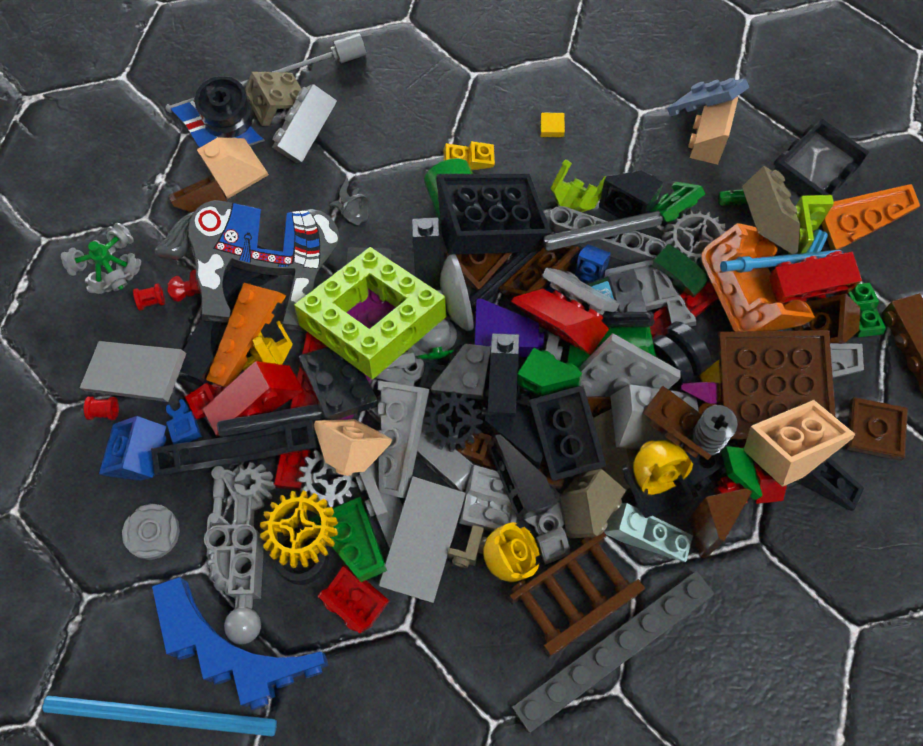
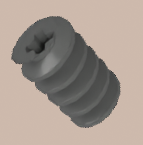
M713 405L707 408L693 428L690 440L710 455L720 453L736 432L738 424L735 414L728 407L722 405Z

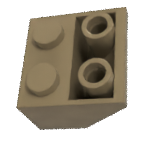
M602 469L574 475L560 496L566 535L570 539L601 535L608 526L607 520L610 515L622 504L621 498L626 490Z

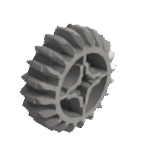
M689 209L686 214L680 212L675 220L665 226L661 240L666 245L670 244L681 251L705 272L706 269L701 259L702 252L708 244L726 232L724 231L726 227L725 223L718 224L719 217L712 219L710 211L703 215L700 209L696 211V214H693ZM698 237L699 239L696 242L695 246H692L693 242H695L696 238Z

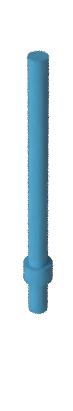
M841 250L760 258L743 256L738 257L736 260L722 261L720 269L723 272H750L756 268L775 267L787 261H791L792 264L800 263L801 260L811 256H816L817 259L824 258L829 253Z

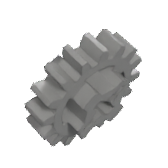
M317 450L313 451L314 459L305 457L304 461L307 467H299L298 469L304 473V477L297 479V482H304L305 484L300 491H308L310 493L308 498L313 493H316L319 497L318 501L325 499L328 507H333V500H336L338 504L344 503L342 496L351 497L352 494L348 489L357 487V484L352 482V478L357 476L358 473H352L350 476L341 475L335 471L334 467L325 463L323 453L320 455ZM321 460L320 469L316 473L310 474L313 466ZM327 470L330 475L339 476L329 481V485L327 480L316 479V477L326 474ZM345 481L343 488L335 494L338 483ZM311 484H317L322 488V494L318 493Z

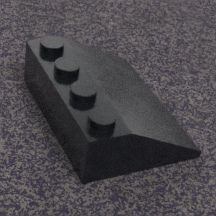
M437 174L441 231L448 255L540 252L544 247L543 237L551 235L552 232L530 174Z

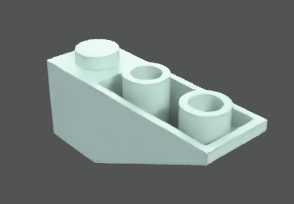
M628 503L621 504L607 520L608 526L604 531L606 535L623 543L682 562L687 561L693 535L654 516L645 518L638 508Z

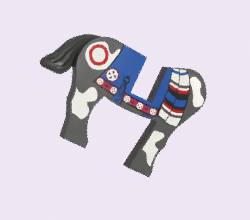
M209 201L198 207L195 212L181 218L173 226L167 237L155 247L154 253L157 257L180 260L191 248L196 263V282L202 298V320L229 322L230 308L223 294L222 283L230 266L261 274L292 275L293 281L282 326L285 330L306 332L305 329L299 326L294 304L313 291L316 275L338 244L339 231L331 217L320 210L308 209L288 212L284 223L282 251L257 248L261 209L225 201Z

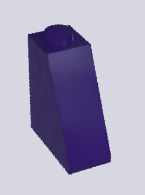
M477 299L475 345L491 347L492 334H518V357H528L533 348L538 350L539 348H544V332H539L538 322L484 299Z

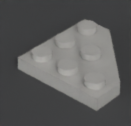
M613 333L578 368L582 372L580 386H584L587 397H610L629 384L657 389L664 386L669 389L680 379V370Z

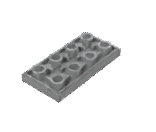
M99 341L80 388L86 392L168 402L186 353L181 349Z
M412 477L385 563L387 571L382 573L378 586L434 603L466 493Z

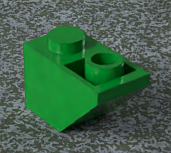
M533 348L518 372L517 385L542 397L580 386L582 372L571 363H563L555 359L554 355L548 351H540Z

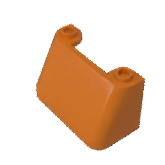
M739 223L704 248L701 257L706 272L734 331H779L804 325L814 319L815 316L810 306L802 300H794L788 304L776 302L769 279L771 273L768 267L756 268L750 272L743 273L721 271L720 264L722 261L736 260L738 257L750 256L751 258L775 256L778 245L759 234L756 227Z

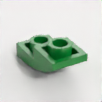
M870 283L858 284L847 294L860 306L859 331L856 335L857 337L881 335L886 327L876 309L879 300Z

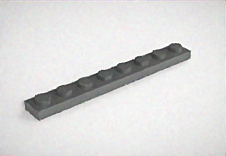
M695 571L514 705L512 709L528 733H531L715 595V593L700 574Z

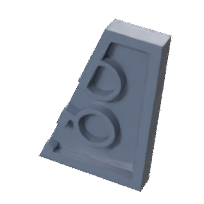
M735 78L722 82L714 80L706 84L699 82L691 87L689 93L670 105L667 110L670 116H674L684 108L689 112L704 104H707L708 107L731 101L747 90L749 85L746 79L735 80Z

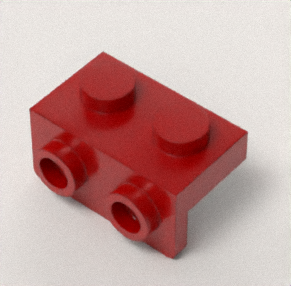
M347 565L341 568L329 587L322 590L318 595L329 611L337 613L349 629L358 633H362L372 627L390 601L367 580L360 582Z

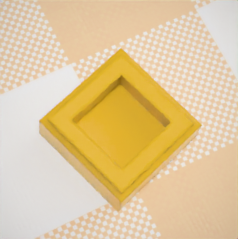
M541 113V137H564V113Z

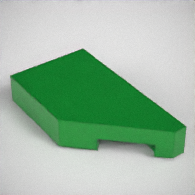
M726 446L721 450L727 476L736 484L739 482L744 488L752 491L750 497L753 500L759 499L763 495L752 458L744 451V448Z

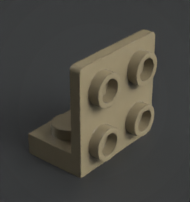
M251 72L245 90L261 126H270L277 109H290L293 106L301 87L292 73Z

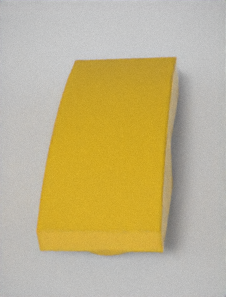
M471 141L469 147L446 143L444 146V160L455 158L466 160L471 170L492 168L495 165L494 145Z

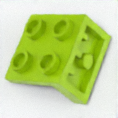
M832 195L800 197L795 206L797 208L796 215L800 222L799 244L796 254L806 253L814 241L813 231L819 228L834 204Z

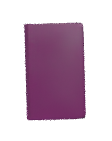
M717 382L685 383L681 385L682 390L709 404L721 403L720 384Z

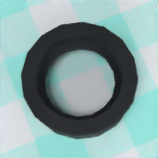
M303 528L294 529L296 535L301 530H304ZM282 535L278 542L288 548L291 545L290 536ZM310 538L307 541L312 543L316 538ZM318 553L319 562L315 563L309 571L303 573L291 571L286 564L281 565L279 558L274 559L273 562L274 567L285 580L292 584L305 585L316 581L323 575L328 566L329 554L324 556Z

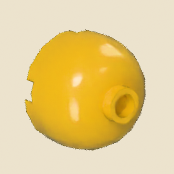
M649 441L640 448L633 463V473L641 490L644 492L645 489H648V494L654 495L676 486L673 481L680 474L684 480L691 472L693 463L686 452L672 441Z
M515 522L507 523L495 529L486 539L483 548L484 560L490 572L498 579L508 582H516L533 576L539 564L535 565L536 557L539 556V548L535 538L527 528H519Z

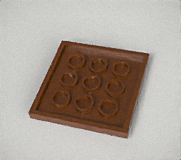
M829 330L718 333L721 405L733 411L738 424L736 432L730 440H747L752 425L812 400H815L836 418Z

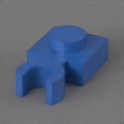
M183 399L179 400L180 408L176 411L170 405L166 406V412L172 418V420L166 423L173 444L188 443L202 437L197 420L193 413L189 412V407Z

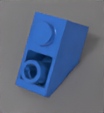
M587 244L578 256L575 276L585 284L602 279L611 253Z

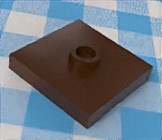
M853 397L850 400L848 428L855 433V436L847 443L846 450L902 461L905 458L908 408Z

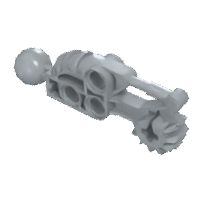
M249 462L247 469L239 465L233 472L228 469L225 470L221 466L213 468L211 472L214 478L213 513L208 517L207 532L204 536V543L207 547L206 556L209 558L207 568H210L211 571L209 573L210 580L215 582L214 587L217 591L223 590L226 595L236 599L235 609L226 617L224 623L225 634L230 641L240 645L252 642L259 635L261 629L260 617L252 608L253 599H261L264 541L260 538V533L254 528V510L264 507L263 499H272V495L268 491L275 489V485L271 481L273 479L272 473L270 471L266 472L264 465L260 464L256 467L251 462ZM225 484L235 501L232 525L221 516ZM252 534V542L244 546L243 540L246 536ZM225 536L224 543L216 547L217 539ZM247 562H251V569L247 573L241 574L242 566Z

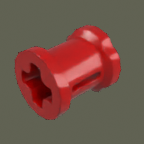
M159 283L147 289H133L134 300L139 311L155 304L165 305L164 293Z
M87 397L85 399L84 416L87 420H93L95 417H107L109 420H116L119 413V404L116 397H109V399Z

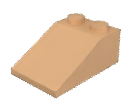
M812 400L752 425L744 451L783 487L805 477L852 440L855 433L815 400Z

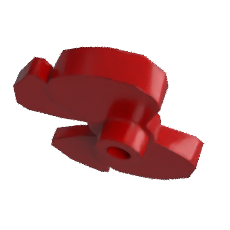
M196 270L190 272L189 281L183 282L180 276H175L169 281L168 293L173 301L179 302L186 295L191 297L195 293L200 294L196 282Z

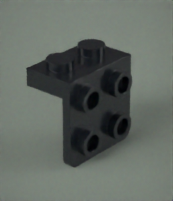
M634 461L622 466L624 479L633 492L638 510L642 512L645 518L699 497L689 475L683 480L681 474L673 481L676 485L673 488L659 494L649 495L648 489H645L643 492L633 473Z

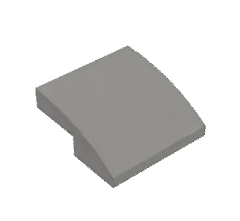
M474 465L466 487L459 523L471 527L473 525L483 527L484 530L493 532L498 527L507 523H516V514L498 472Z

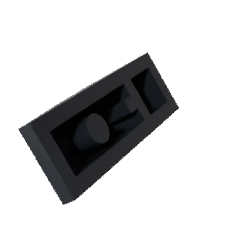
M492 334L488 416L516 417L519 356L518 334Z
M501 434L495 435L487 445V448L518 521L549 511L557 501L555 491L549 485L546 477Z
M830 457L805 477L796 480L798 483L850 511L855 510L864 490V487Z

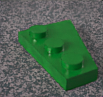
M361 497L333 508L334 514L331 517H336L338 524L333 526L337 529L338 535L330 537L335 542L334 546L331 547L358 580L363 582L386 572L387 568ZM318 515L310 518V521L314 522L315 525H321V518Z

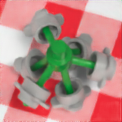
M115 223L114 227L109 226L107 228L106 236L109 242L106 245L101 244L98 240L90 242L88 245L90 249L89 254L84 255L82 251L75 248H70L69 252L61 253L63 266L71 276L76 275L77 271H83L87 266V261L90 264H95V272L90 273L85 278V283L88 284L86 288L90 293L101 294L112 290H122L128 284L126 280L130 281L140 269L141 260L136 259L133 253L124 254L120 258L112 255L116 250L115 247H126L127 243L132 244L134 242L129 230L120 223ZM112 261L117 263L116 270L114 271L111 268ZM101 266L105 267L109 274L102 272Z

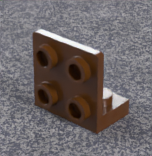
M662 386L643 411V414L651 419L649 425L661 434L667 430L664 436L676 445L681 446L682 443H685L682 449L693 457L697 458L700 454L709 460L712 455L687 438L702 414L669 389Z

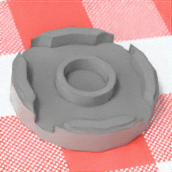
M148 504L140 506L124 523L122 530L123 543L129 552L140 559L153 560L161 558L169 553L177 543L180 533L179 522L173 512L162 505Z

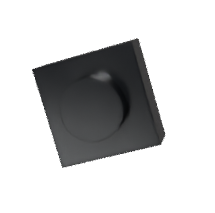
M426 362L420 387L429 389L432 392V385L447 366Z

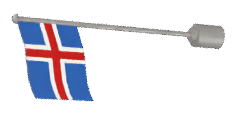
M356 33L333 41L334 46L330 47L332 52L272 72H288L330 57H334L335 61L339 60L342 64L366 56L365 46L360 33ZM248 80L242 81L240 83L243 86H246ZM194 98L173 105H166V111L169 113L173 112L186 125L199 148L218 138L210 134L205 127L202 118L196 110ZM251 126L240 136L234 137L245 138L249 146L265 141Z

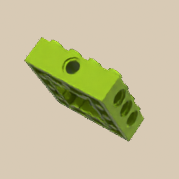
M371 247L294 304L299 326L372 380L446 318L444 295ZM368 288L379 295L382 301L386 300L396 307L370 329L347 314V311L356 304L364 302L368 298Z

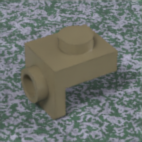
M473 525L466 552L449 548L448 559L452 560V564L463 568H468L469 565H476L478 554H484L483 548L487 537H483V527Z

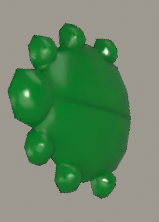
M442 347L432 348V353L415 357L417 359L429 360L440 359L452 354L453 350L442 351Z

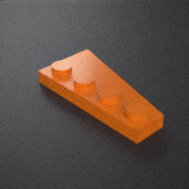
M912 184L834 201L832 208L821 224L824 232L828 234L827 241L831 251L839 250L915 211L920 207V203Z
M243 283L206 380L227 387L239 376L248 361L246 356L248 351L254 347L252 340L258 337L265 323L270 324L274 317L273 309L278 302L282 304L286 295Z

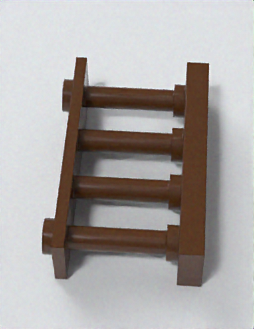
M604 532L596 537H585L580 542L582 544L580 548L529 583L523 580L511 589L513 592L509 599L511 604L513 605L521 599L546 635L545 640L547 643L542 649L548 658H551L634 599L645 589L639 579L633 583H630L629 580L625 581L603 551L600 544L604 542L607 536ZM588 552L592 553L616 586L614 590L617 594L609 600L606 596L602 597L577 562L578 559ZM567 567L593 602L591 606L594 610L586 616L582 612H578L554 578L556 574ZM543 583H545L570 619L568 623L571 627L562 633L559 629L556 630L530 593Z

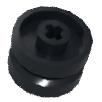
M228 76L213 77L202 83L196 91L194 98L195 107L210 134L218 138H234L246 132L252 125L254 118L253 108L245 88L238 80Z
M673 322L662 331L661 335H655L652 338L656 358L680 370V379L671 386L672 389H682L681 385L690 383L693 380V376L698 377L711 367V356L704 341L691 327L682 322Z

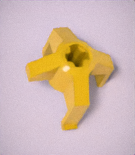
M280 321L276 323L285 338L275 343L272 338H264L260 331L258 337L252 340L254 343V347L250 350L252 356L248 358L243 367L244 371L255 361L283 364L293 344Z

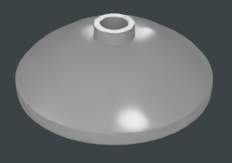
M452 254L444 262L440 273L441 290L437 291L445 296L446 310L451 319L462 329L470 331L473 330V317L468 291L456 255Z

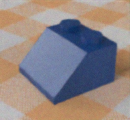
M139 416L113 424L99 475L139 481L153 478L155 474L151 448L164 446L166 426Z

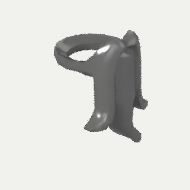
M346 178L339 193L343 204L334 201L330 204V207L339 208L343 216L350 223L359 226L362 222L368 221V199L364 194H358L359 188L353 190L350 197L347 194L349 180Z

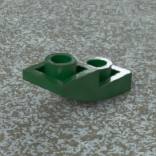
M667 244L653 260L652 266L673 278V285L692 297H695L710 279L696 263L670 244Z

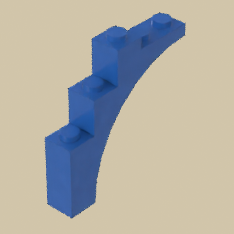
M179 577L152 586L166 654L181 660L194 656L195 650H197L203 680L213 681L214 685L231 680V675L233 674L240 705L250 706L251 710L267 706L269 704L268 700L276 697L273 685L276 684L277 688L291 685L294 683L293 678L304 674L305 678L314 677L323 673L322 668L329 666L326 654L322 651L300 657L275 658L252 654L237 648L222 638L205 620L194 601L187 581Z

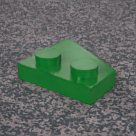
M675 182L672 185L674 192L670 196L668 193L664 194L650 212L659 211L663 222H671L679 216L680 212L696 205L698 199L705 195L702 186Z

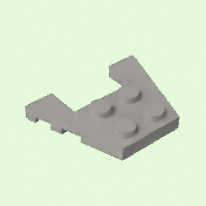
M654 259L605 270L604 278L634 269L647 311L668 307L671 324L678 321L689 327L696 326L694 315L690 313L684 300L672 286L668 276L652 266Z

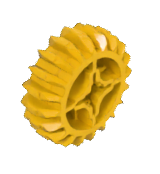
M303 490L300 497H297L296 493L291 491L290 499L286 500L284 495H280L282 503L279 505L271 502L270 506L274 511L264 512L265 518L269 521L260 522V527L265 530L260 534V538L266 541L263 547L266 551H271L270 557L273 560L279 558L281 565H285L290 560V566L296 568L299 560H301L303 567H307L308 559L310 558L315 563L319 562L318 553L324 556L328 555L325 545L334 546L335 542L330 537L338 535L337 529L333 527L338 524L336 517H331L334 514V510L332 507H327L328 503L325 499L318 501L319 497L316 493H313L308 498L307 492ZM307 510L316 513L321 518V525H315L314 522L308 521ZM294 512L291 518L284 519L288 514ZM302 523L304 526V530H301V532L297 533L296 535L294 529H298L297 526L301 525ZM278 532L283 533L284 536H290L291 548H287L278 542ZM316 538L310 545L303 547L308 539Z

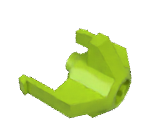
M565 159L550 188L558 206H564L579 212L594 209L601 197L606 176L600 181L598 187L589 184L587 189L583 187L585 183L576 178L573 182L566 183L563 179L572 163Z

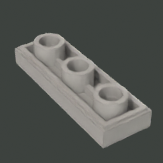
M546 268L543 273V277L551 282L550 287L562 292L566 290L570 293L569 297L580 303L585 301L590 304L589 309H593L602 315L605 311H617L619 302L564 271Z

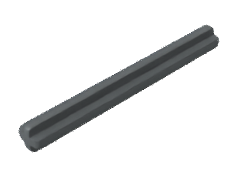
M659 211L586 226L546 235L543 237V245L545 250L549 251L659 226L663 218Z

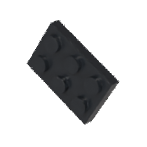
M329 347L298 356L299 364L325 420H338L378 407V400L365 374Z

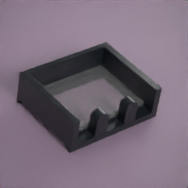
M821 119L815 126L811 124L804 132L803 138L801 140L797 138L790 145L789 152L786 155L781 153L773 165L776 166L774 170L779 171L785 178L784 183L800 195H833L862 165L869 151L824 119Z

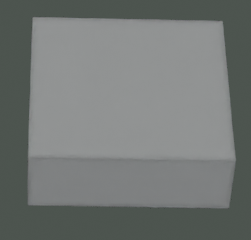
M562 527L536 537L545 565L571 554L566 533Z

